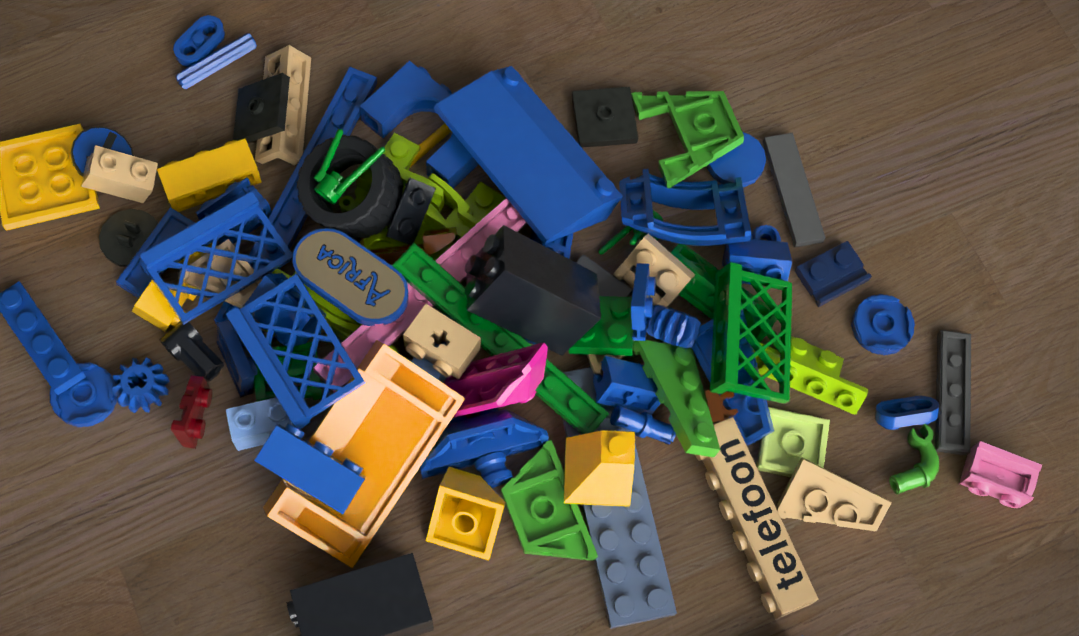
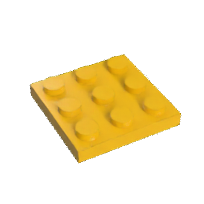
M81 123L0 142V215L2 226L6 231L100 209L97 191L81 187L83 177L79 175L71 159L70 152L73 141L84 131Z

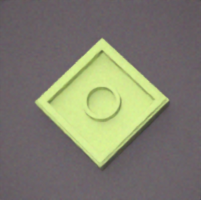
M768 407L774 432L763 437L760 441L757 469L763 472L791 477L801 457L824 468L830 420Z

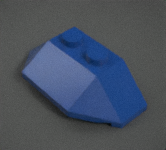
M498 408L484 410L480 413V416L469 419L466 416L453 418L420 466L421 477L425 479L446 473L448 467L462 469L473 466L474 462L479 458L495 452H504L507 457L543 447L549 439L548 432L508 409L500 411Z

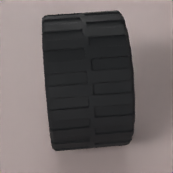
M342 135L327 174H330L332 171L341 174L353 165L362 164L378 149L360 137ZM334 138L326 139L325 142L314 147L313 151L306 156L298 173V199L303 206V210L323 227L339 230L352 239H365L371 235H377L386 226L391 224L403 194V180L400 177L398 168L386 155L382 154L370 166L372 183L369 193L362 203L350 211L334 213L331 203L314 190L318 182L313 177L320 170Z

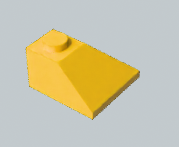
M601 430L566 438L563 504L630 507L635 462V432Z
M448 467L439 486L426 541L489 561L506 502L481 476Z

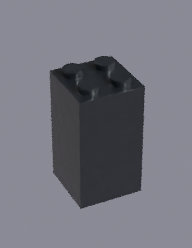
M504 225L495 235L492 234L487 238L484 247L476 255H472L465 265V272L467 273V285L465 288L467 311L536 344L544 342L549 350L561 356L601 319L597 273Z
M413 553L290 590L292 601L286 602L291 622H294L296 628H300L301 635L298 636H418L434 630L432 616Z

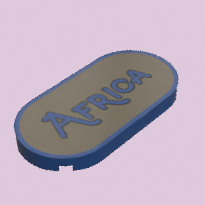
M318 229L306 234L295 246L292 257L293 266L303 284L358 323L366 326H375V324L382 323L386 325L396 321L406 310L408 305V285L404 276L347 234L336 229Z

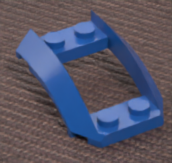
M643 169V175L630 180L629 176L619 181L620 193L623 195L620 200L623 225L630 226L645 234L649 233L651 236L685 245L714 246L751 241V227L741 177L735 178V183L718 185L717 180L703 182L681 181L673 187L667 188L663 178L649 174V169ZM652 202L680 209H715L717 225L684 226L655 219Z

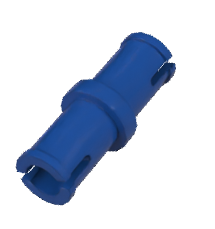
M617 405L611 413V425L633 431L637 437L645 438L647 436L669 445L676 436L671 424L654 419L650 413L642 412L640 414L620 405Z

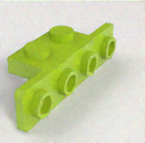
M791 336V388L854 415L857 414L868 394L867 388L839 377L844 358L837 356L831 351L813 346L801 338ZM768 346L765 351L776 365L780 361V353L778 350ZM757 355L755 358L759 373L763 375L769 369ZM772 373L768 376V378L777 381Z

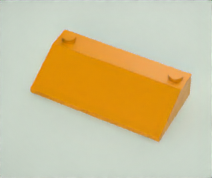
M378 340L374 342L357 368L366 384L333 404L308 440L313 445L318 440L334 450L332 456L339 461L344 462L348 458L364 468L361 474L366 476L344 514H341L284 478L263 507L267 517L351 568L354 567L465 400L463 396ZM353 375L351 376L347 384L355 380Z

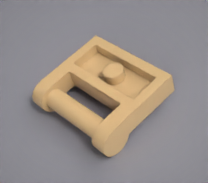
M649 233L643 237L613 274L620 281L623 279L633 288L635 273L631 271L632 267L636 266L637 263L649 264L650 277H655L656 285L666 293L663 298L656 292L655 296H650L653 298V306L664 305L666 307L672 303L695 276L690 269Z

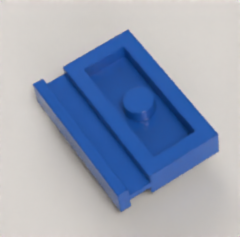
M644 263L636 264L631 301L632 330H634L632 338L634 341L646 340L648 317L653 315V298L650 296H655L656 279L655 277H650L649 264Z

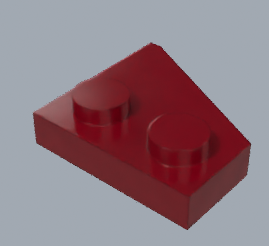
M190 376L185 394L179 404L180 409H183L181 421L173 420L171 425V431L183 447L196 449L198 439H202L204 436L206 422L203 419L205 408H209L211 405L212 389L209 388L205 378L201 376Z

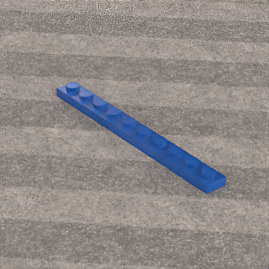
M349 67L268 218L289 249H291L308 217L298 199L297 181L300 167H302L306 156L313 151V148L325 142L326 139L334 138L338 129L343 130V135H351L361 115L360 105L371 96L377 85V77ZM266 232L265 237L271 238L270 235ZM255 242L249 256L257 257L260 243ZM263 245L261 258L275 261L283 256L277 246ZM248 262L250 266L254 269L255 263ZM259 264L258 270L265 267V265ZM224 301L214 319L215 324L217 325V323L229 320L225 313L236 306Z

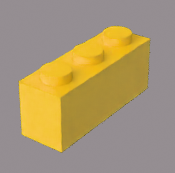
M246 138L239 141H229L222 147L210 151H200L193 157L181 161H171L164 167L157 169L172 209L177 212L203 204L208 200L216 199L225 193L231 184L241 182L246 177L249 179L250 185L254 186L262 183Z

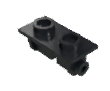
M409 177L408 182L404 184L406 187L390 226H387L388 232L386 236L411 245L415 242L436 188Z

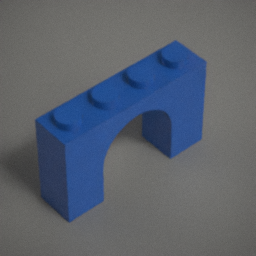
M409 60L360 105L361 120L381 138H385L409 115L417 112L436 113L433 109L435 104L452 95V92L444 84L439 85L435 82L426 69L421 66L417 67ZM452 133L449 140L426 161V173L428 177L432 173L437 175L454 189L479 164L454 133Z

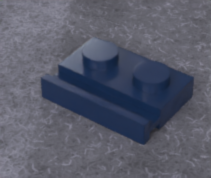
M848 241L797 266L795 269V273L810 296L813 295L818 307L868 282L872 277L870 273L867 274L863 268L864 264Z
M230 320L217 323L218 341L216 343L240 398L253 393L254 376L258 374L255 362L251 356L246 357L243 350L245 345L236 330H234Z

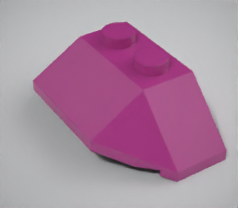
M543 342L476 360L469 364L459 380L452 375L447 377L443 384L465 398L454 416L458 417L497 407L504 408L510 404L518 402L522 404L531 400L536 394L535 389L544 379L548 351L547 345Z

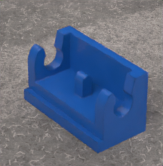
M608 356L603 358L601 361L603 378L600 374L596 373L593 377L597 395L595 398L596 403L611 407L620 405L638 413L647 412L652 415L660 405L655 394L658 388L653 378H647L642 368L643 365Z

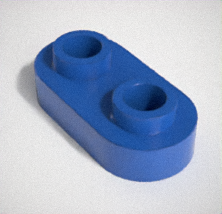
M211 15L203 16L177 39L173 46V51L181 65L186 67L193 65L208 56L223 41L225 31L221 20ZM208 33H214L212 36H206Z
M913 396L882 401L876 405L875 420L888 430H896L900 427L911 425H928L937 420L939 403L934 398L928 396Z

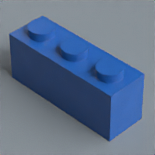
M287 423L285 427L280 424L276 425L254 461L341 514H344L366 476L361 474L364 468L348 458L344 462L332 456L334 450L318 440L314 445L303 439L305 432L290 423Z

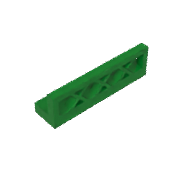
M678 244L670 253L695 274L679 295L713 319L715 275L719 269L685 244ZM741 287L749 299L754 296L749 291ZM758 298L752 301L763 317L771 311ZM744 307L743 312L747 327L749 328L756 321ZM774 314L766 319L771 328L777 321ZM759 325L751 331L758 342H761L766 336Z

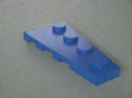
M742 309L740 312V318L747 326L745 315ZM713 319L700 326L698 338L695 340L693 347H691L709 382L711 381ZM745 337L739 340V348L748 358L754 353V350ZM753 358L750 363L759 373L756 358ZM744 367L738 370V384L750 386L754 381ZM734 393L733 398L723 401V406L727 410L738 409V413L733 418L747 446L774 432L767 400Z

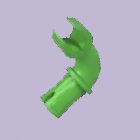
M926 424L919 430L923 438L917 436L914 428L908 434L907 440L909 445L920 451L921 463H917L914 465V468L892 475L889 478L891 488L895 494H900L920 486L923 488L929 487L930 482L935 479L939 471V456L931 442L934 435L933 430Z

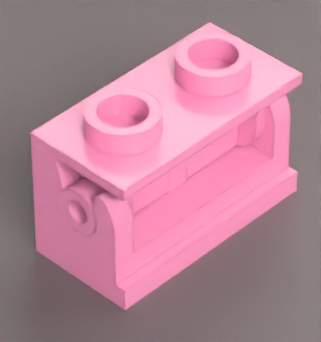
M979 441L970 448L959 484L968 487L969 491L976 495H989L999 499L1000 503L1007 507L1021 508L1034 498L1032 494L1042 464Z

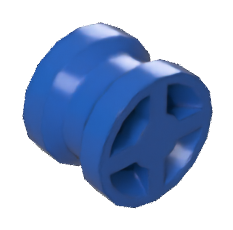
M504 452L491 453L474 462L476 471L481 473L482 478L491 488L505 484L513 478L511 470L506 468Z

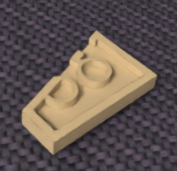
M801 457L776 505V509L782 519L792 518L803 520L804 522L836 524L840 527L877 531L892 502Z

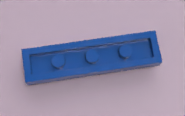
M21 282L15 283L0 293L1 314L53 391L59 395L86 377Z

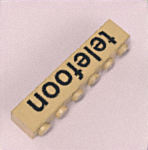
M732 417L714 424L721 450L715 457L695 456L698 461H703L707 469L705 476L709 487L718 493L721 500L719 502L720 511L726 521L730 520L735 531L733 532V539L737 548L740 551L744 550L749 561L747 563V570L751 579L754 582L758 581L763 592L761 594L763 606L768 613L773 614L776 620L807 607L819 599L734 418Z

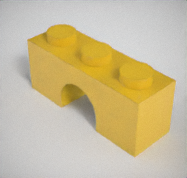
M210 243V244L207 245L206 247H210V248H211V247H212V243ZM196 251L191 254L188 265L207 253ZM184 259L181 260V261H179V262H177V263L183 264V263H184ZM151 280L134 305L132 312L165 332L170 324L175 327L180 322V319L154 281ZM183 282L184 287L197 289ZM170 290V292L175 298L177 291ZM181 292L179 305L182 307L187 298L194 301L197 295Z

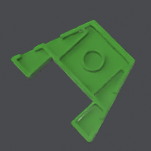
M686 91V95H669L668 92H657L656 96H642V92L631 93L633 106L639 120L669 113L686 152L659 160L658 168L667 188L673 187L744 142L743 132L724 91Z

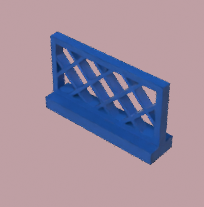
M251 191L145 251L139 257L141 267L147 276L152 278L184 325L260 280L265 275L270 274L275 269L292 261L293 253L259 207V200ZM257 217L264 227L262 237L243 233L245 223ZM240 227L239 232L233 231L234 229ZM266 232L270 235L271 238L265 237ZM224 235L237 238L235 251L229 252L215 249L217 240ZM241 239L260 243L257 257L238 253ZM210 243H212V247H211V248H210V247H206L207 245H209ZM263 245L277 246L283 256L275 261L261 258ZM196 251L210 254L207 268L188 265L190 255ZM214 255L233 259L230 273L211 270ZM184 259V263H183V264L177 263V262H179V261H181V260ZM241 260L255 263L254 273L248 277L234 275L236 261ZM259 264L265 265V267L258 270ZM167 268L182 270L178 285L163 282L158 273ZM186 271L205 275L201 290L183 286ZM209 276L227 279L226 290L219 294L206 291ZM232 281H237V282H238V283H236V284H234V285L231 286V282H232ZM170 290L177 291L175 298L170 292ZM181 292L200 296L198 306L185 313L179 305ZM204 297L211 298L203 303Z
M297 274L243 308L235 307L225 313L289 419L299 429L311 423V418L366 384ZM297 286L301 293L298 307L282 304L284 293ZM305 302H307L311 309L304 308ZM263 306L274 308L269 325L257 323L252 313ZM280 309L296 312L292 329L276 326ZM302 314L316 316L318 322L315 334L298 331ZM322 327L328 336L321 335ZM261 329L268 330L267 336L264 335ZM274 331L290 334L286 352L272 348L271 342ZM297 336L313 339L309 356L292 353ZM319 340L333 343L335 349L332 361L315 358ZM339 354L345 363L338 362ZM278 356L285 357L283 364ZM291 358L307 361L303 379L290 377L287 371ZM313 363L330 366L326 384L309 380ZM336 367L350 370L355 380L344 387L332 385ZM295 383L301 384L300 391L296 387ZM307 386L324 388L321 402L309 408L304 400ZM330 390L336 391L329 396Z

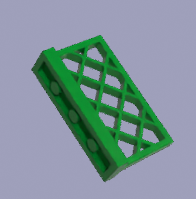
M732 262L716 273L710 392L723 394L729 391L783 404L789 402L792 316L791 282L743 271L742 265ZM742 281L749 282L757 294L749 299L741 288ZM769 288L782 290V303L778 306L768 294L767 290ZM759 296L771 310L764 317L752 303ZM744 307L756 321L749 328L740 318V312ZM772 314L781 324V332L777 335L766 322V319ZM758 325L769 338V341L763 346L760 345L751 333ZM745 337L755 351L748 358L739 348V340ZM772 343L780 353V361L776 365L765 351ZM757 355L769 369L762 376L759 375L750 363ZM744 367L754 381L750 386L738 384V370ZM771 373L779 382V393L771 391L764 381Z

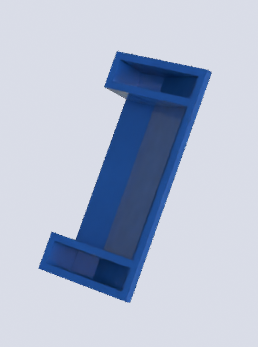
M512 66L490 71L438 102L433 108L544 244L607 220L623 197L613 182L605 176Z

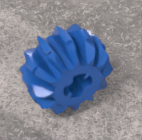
M664 305L653 306L652 317H648L646 332L650 336L672 345L690 348L693 347L695 340L698 338L701 323L690 314Z
M146 357L140 365L137 358H132V366L129 368L124 364H120V369L123 372L122 375H113V381L117 385L112 388V393L119 397L117 402L121 407L129 406V410L133 413H136L142 407L144 412L149 413L151 403L154 402L155 405L161 406L162 402L159 396L169 395V390L164 385L169 383L170 380L167 374H162L164 369L161 364L153 365L151 359ZM141 382L145 386L140 388L137 384Z

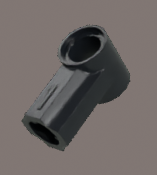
M182 322L178 323L159 339L161 344L177 361L181 360L195 376L204 377L206 382L213 380L224 367L220 358L203 342L201 335L189 322L184 325Z

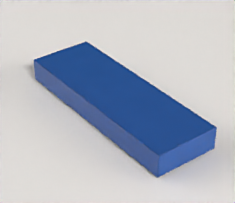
M169 208L117 279L116 285L140 298L152 278L147 276L141 267L139 255L195 224V222ZM165 269V270H163L162 272L158 273L159 276L162 277V275L164 274V272H165L167 269Z

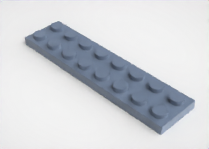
M591 367L563 372L596 401L597 395L593 383L594 373ZM599 404L609 415L594 432L601 430L632 432L619 426L611 425V413L616 407ZM562 418L566 438L581 435ZM635 445L630 507L582 504L587 530L598 555V558L594 561L610 629L677 614Z

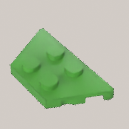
M549 440L531 460H528L520 469V472L514 478H511L501 489V495L506 502V508L524 554L593 561L598 558L578 505L563 504L564 470L553 442Z

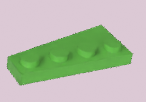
M650 340L634 341L633 351L635 355H641L645 363L642 368L647 378H653L658 388L655 394L660 404H664L669 409L671 415L668 419L685 453L715 457L721 449L692 349Z

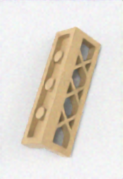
M290 45L265 56L263 79L284 73L290 77L285 131L257 140L255 161L260 164L280 158L292 165H297L303 155L311 57ZM280 61V65L275 71V64ZM272 140V149L267 150V146Z

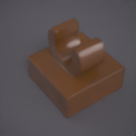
M710 390L704 391L713 425L724 421V417H733L738 413V409L727 410L723 406L725 399L734 397L733 392L727 391L719 397L718 393L710 392Z

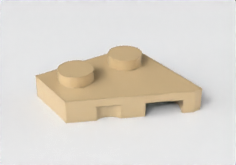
M228 239L215 249L234 252L235 246ZM205 254L190 265L206 269L210 254ZM214 255L211 270L230 273L233 259ZM236 261L234 275L248 277L254 273V269L248 262ZM181 271L178 272V278H179V279H180ZM186 271L184 283L201 290L205 275ZM209 276L206 291L219 294L226 290L228 280ZM262 279L224 301L238 308H243ZM232 281V282H231V286L234 285V284H236V283H238V282H237V281Z

